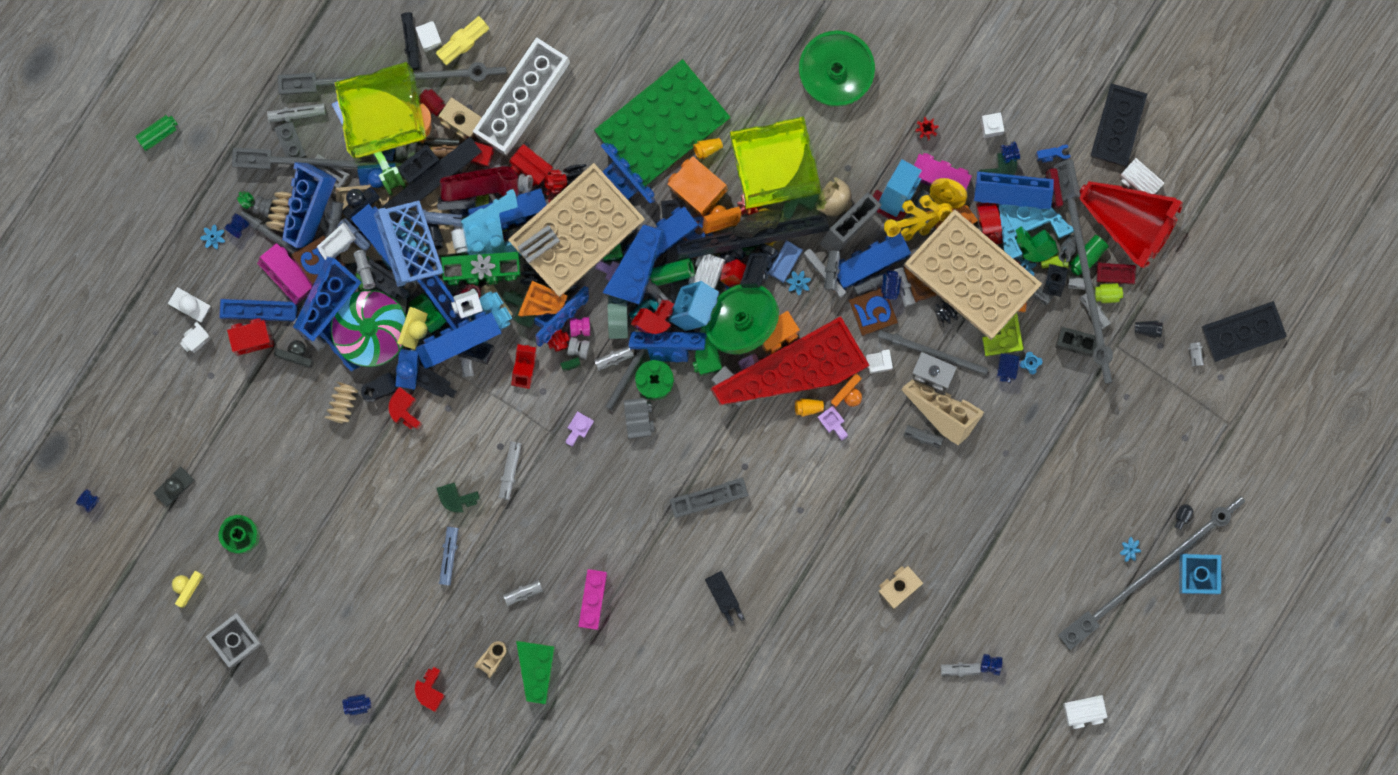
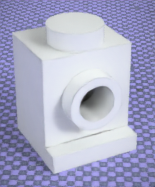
M475 289L453 297L452 309L454 314L458 313L460 318L483 311ZM468 301L466 305H462V302Z
M198 322L194 324L196 326L195 329L190 328L184 333V338L180 343L187 352L191 350L195 353L212 339Z

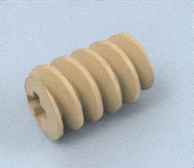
M281 191L274 193L278 200H272V204L276 207L270 208V211L274 214L268 215V218L272 221L266 222V226L272 230L284 233L286 215H288L290 209L288 201L292 194Z
M336 381L340 385V387H334L338 394H332L331 396L336 401L329 402L333 409H327L331 416H325V419L343 424V422H349L345 415H351L347 408L354 407L349 401L356 400L352 393H358V390L353 386Z

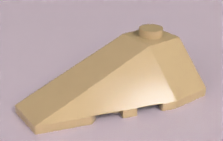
M913 379L902 388L906 396L938 431L957 445L969 436L984 414L982 410L965 400L959 402L952 399V395L945 393V395L935 392L933 387Z

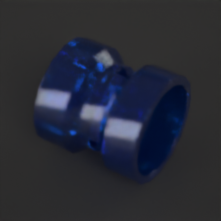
M234 213L231 217V223H227L224 229L239 239L242 236L241 231L247 229L250 223Z
M983 654L980 672H991L993 675L1000 676L1003 657L997 656L994 658L989 654Z

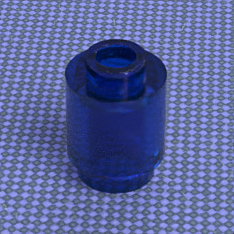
M887 271V274H883L882 298L898 299L902 276L898 275L899 272Z
M366 694L349 696L347 699L342 700L345 715L353 716L369 713L368 709L372 708L370 697H366Z

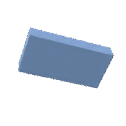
M786 240L767 272L768 275L784 283L803 249Z

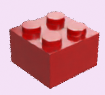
M261 318L253 319L247 325H242V323L234 324L231 326V329L227 330L232 352L236 356L274 347L269 324L265 320L261 321Z

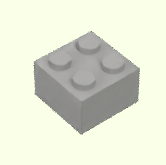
M239 613L234 614L206 636L229 668L234 667L262 645L261 641Z

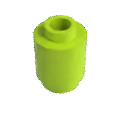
M1118 283L1100 284L1099 287H1095L1096 302H1101V304L1120 302V298H1123V288L1119 287Z

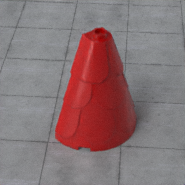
M1088 181L1087 185L1084 184L1081 187L1079 199L1097 222L1105 227L1115 242L1119 243L1133 262L1142 268L1150 264L1148 261L1150 257L1154 259L1166 243L1177 223L1176 213L1180 214L1183 202L1174 197Z

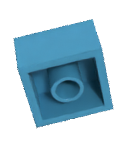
M901 159L879 200L881 204L880 209L895 217L898 216L900 211L904 212L902 205L913 197L922 179L919 177L922 170Z
M702 281L681 287L673 306V312L668 320L685 331L707 325L711 319L712 309L717 304L719 291Z
M1180 555L1179 594H1221V555Z

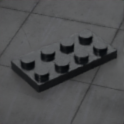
M1110 84L1090 157L1127 167L1147 93Z
M1274 301L1201 326L1214 363L1287 337Z

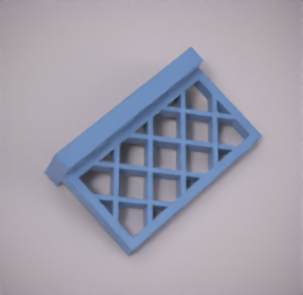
M420 201L388 209L382 208L376 211L374 217L398 287L409 282L443 273ZM416 207L418 212L416 219L406 214L409 208ZM396 212L402 216L398 224L391 220L389 213ZM404 217L414 222L410 230L400 225ZM416 224L424 230L422 237L412 232ZM398 229L408 234L404 242L396 236ZM410 235L420 240L416 248L406 243ZM422 242L429 245L430 251L428 255L418 250ZM404 247L414 252L410 260L402 254ZM416 253L426 258L422 266L412 261ZM427 261L435 263L437 270L429 271L424 268ZM410 265L420 270L416 276L410 277L408 272Z

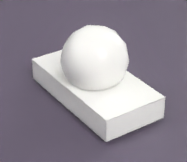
M342 223L317 248L325 260L327 256L335 258L341 252L347 251L350 244L356 238L347 224Z
M178 287L168 302L170 306L201 323L211 308L210 305Z

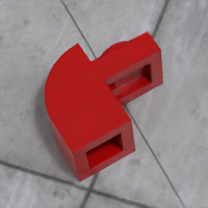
M976 203L977 218L981 232L995 244L1003 243L1001 220L996 203Z
M662 300L655 313L646 308H640L631 325L644 333H662L671 325L665 319L671 316L674 304L669 300Z
M517 345L511 386L530 389L536 363L537 347Z
M401 387L397 389L390 399L389 414L396 424L401 419H404L402 423L411 430L413 427L418 430L422 423L408 413L416 399Z
M433 667L432 670L430 668L427 670L423 677L426 680L424 683L417 680L415 684V695L418 701L434 712L437 711L445 697L443 693L432 688L441 673V670Z

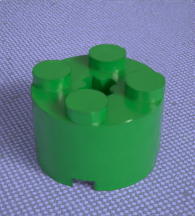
M647 361L636 372V387L644 398L649 400L663 399L673 389L674 376L672 370L662 361ZM652 376H653L654 378H655V377H659V378H658V382H659L658 384H656V383L651 384V377H652Z
M232 515L223 521L218 537L221 545L229 552L246 554L258 545L260 532L257 524L252 519L243 515ZM238 530L243 532L241 539L235 537Z

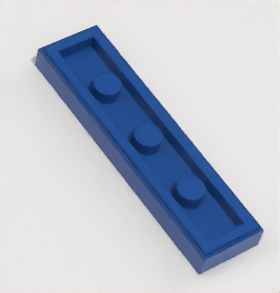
M220 299L219 318L241 320L261 318V320L294 322L297 319L298 304L295 305L293 302Z

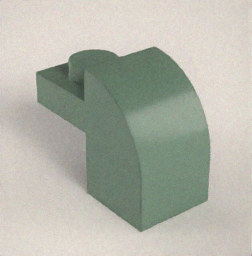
M608 296L609 339L628 338L627 300L614 296Z

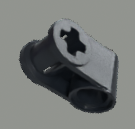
M386 373L363 385L361 388L362 398L367 402H373L395 393L398 387H395L396 382L392 373ZM366 389L375 390L372 397L364 395L367 393Z

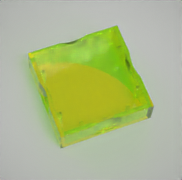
M407 62L386 67L371 74L358 75L334 82L338 104L343 116V132L347 152L354 159L426 139L414 71Z
M804 116L778 121L768 126H755L729 132L746 209L821 193L820 181L810 149V139Z

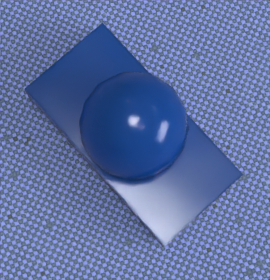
M388 163V165L393 168L396 166V163ZM380 164L358 166L360 186L370 185L373 188H381L383 186L379 177L383 171Z
M402 348L399 352L395 387L416 388L419 355L416 350Z

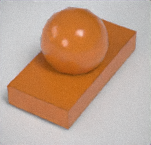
M714 205L711 207L709 215L704 216V233L708 234L739 225L741 209L738 206L727 210L722 205Z
M855 374L831 400V405L836 408L844 400L848 406H858L862 401V393L854 387L862 378Z

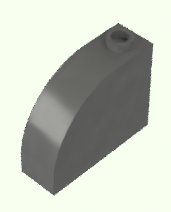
M867 192L829 229L820 245L827 251L839 252L875 215L881 204Z

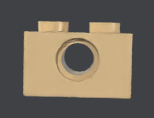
M452 97L439 115V119L442 120L440 123L448 129L452 127L457 130L456 134L464 140L474 137L473 130L482 118ZM459 116L465 117V122L461 125L455 123L456 118Z
M901 566L893 573L896 577L891 581L887 578L879 585L881 588L878 591L892 609L897 607L923 584L909 566L905 569ZM896 581L904 583L905 588L903 591L895 590L894 583Z

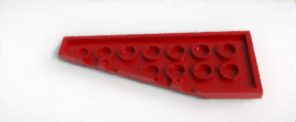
M840 316L720 382L710 390L721 406L837 385L870 365Z

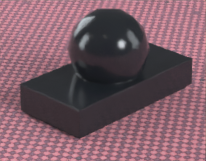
M371 187L364 192L360 189H351L346 194V201L349 205L343 209L342 213L352 222L351 218L368 204L371 206L380 197Z
M440 196L437 208L438 210L449 209V214H462V219H464L468 212L467 208H476L477 196L454 201H444Z
M768 253L750 254L740 283L742 288H760V285L767 281L768 273L766 267L770 258Z

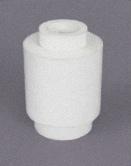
M456 226L451 231L454 250H456L457 254H466L467 250L462 226Z

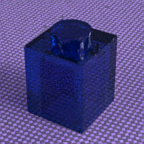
M1000 354L996 378H1000V382L1011 383V380H1016L1020 356Z

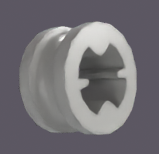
M521 174L518 179L519 191L525 190L530 192L533 178L531 175L525 176Z

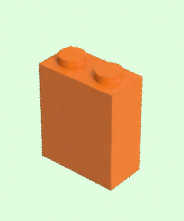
M693 156L690 160L686 159L683 162L680 171L677 174H672L667 184L673 193L702 218L728 191L727 185Z

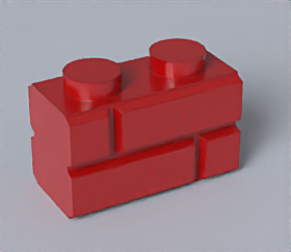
M525 144L518 149L509 161L512 165L510 168L516 174L522 173L525 176H532L533 187L535 185L540 187L545 182V175H550V170H554L550 164Z

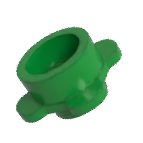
M240 191L237 197L240 205L245 209L251 206L254 207V197L249 192Z

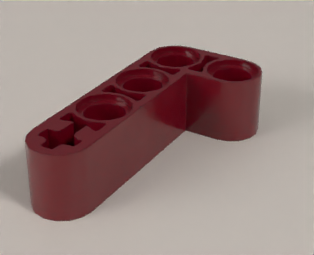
M508 166L452 175L440 179L441 199L444 201H454L499 192L504 197L507 195L506 192L511 189L514 190L516 197L519 195L518 176Z

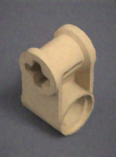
M501 641L492 643L474 667L481 669L488 674V678H491L508 652L507 645ZM497 644L503 647V653L500 656L496 655L493 651L494 646Z

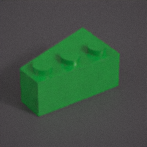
M516 641L526 701L547 704L555 647Z

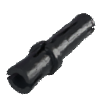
M405 12L400 14L405 39L404 52L407 55L408 70L413 71L421 68L418 52L420 51L416 43L413 13Z

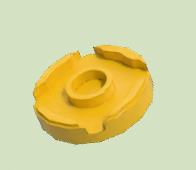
M948 178L936 179L931 184L929 190L930 196L935 203L939 205L948 203L952 209L961 208L965 204L968 195L966 189L960 183Z

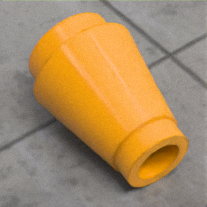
M720 138L697 141V144L693 145L698 159H705L723 148Z
M805 398L795 400V413L801 417L824 411L823 401Z

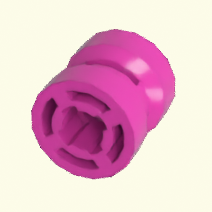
M583 317L582 320L570 318L571 337H577L581 334L590 336L589 317Z

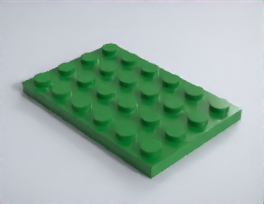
M682 59L594 129V132L603 143H611L616 147L618 156L628 161L630 170L633 173L639 174L643 179L641 183L646 187L691 151L693 145L697 144V141L706 139L731 119V117Z

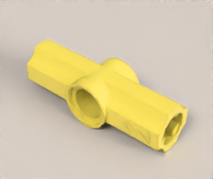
M478 16L464 29L461 28L451 36L450 41L436 52V55L447 66L461 53L463 54L471 49L475 41L485 34L489 27Z

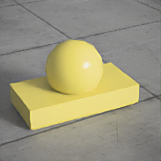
M410 307L397 343L415 350L419 339L424 338L427 334L428 329L425 321L428 314Z
M194 571L190 579L184 575H179L173 579V591L180 594L175 603L177 606L185 608L203 578V574Z

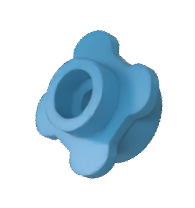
M1027 352L1025 359L1020 362V367L1027 369L1030 374H1035L1038 366L1042 364V359L1033 355L1032 352Z

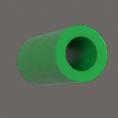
M164 115L135 135L143 149L148 151L177 130L175 126L178 123L172 115L170 117Z
M1094 235L1085 245L1089 269L1109 248L1108 244L1097 235ZM1077 254L1069 264L1071 265L1070 270L1079 276L1080 274L1082 275L1079 255Z
M688 258L654 267L650 279L656 286H661L691 278L695 275L694 266Z

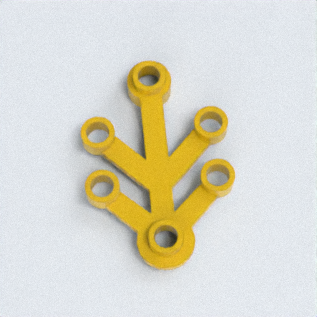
M924 195L919 200L923 208L933 210L925 212L915 207L911 200H907L903 203L902 208L906 213H911L915 216L901 221L887 220L884 223V231L889 237H894L899 234L901 228L912 225L911 228H905L901 231L905 241L912 239L917 231L922 236L929 234L939 220L944 221L952 213V207L948 203L939 205L933 202L929 195Z

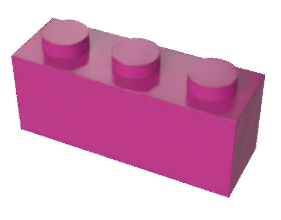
M927 153L918 155L914 166L922 170L919 175L922 178L921 183L931 186L936 179L948 178L960 183L967 189L972 175H969V171L963 168H958V170L952 168V164L943 160L941 162L933 160L934 157Z
M276 243L260 256L257 264L295 305L309 295L312 285L295 261L289 257L285 248L280 247Z
M587 570L578 627L598 630L607 572Z

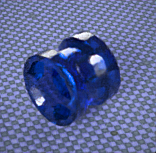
M1015 141L1011 142L1010 145H1000L1005 164L1013 159H1021Z
M86 489L79 496L76 504L84 507L85 511L90 513L100 498L93 496L91 491Z

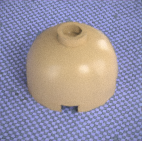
M837 177L834 178V182H828L819 196L821 200L820 205H816L818 211L828 216H838L844 211L847 212L852 206L851 189L844 181Z

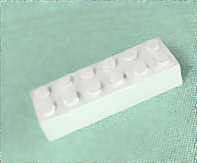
M536 37L473 130L475 137L503 155L508 156L569 66L570 61L568 57Z

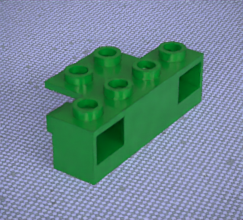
M518 252L480 254L483 260L490 256L489 263L495 264L494 268L489 269L492 276L484 273L482 279L479 278V272L471 273L475 268L471 261L478 262V255L441 257L444 283L447 282L448 285H459L460 281H463L464 284L479 286L481 282H487V285L499 284L498 281H503L502 278H505V281H515L517 277H521ZM517 262L518 272L500 273L501 263ZM461 266L462 276L446 277L445 267Z

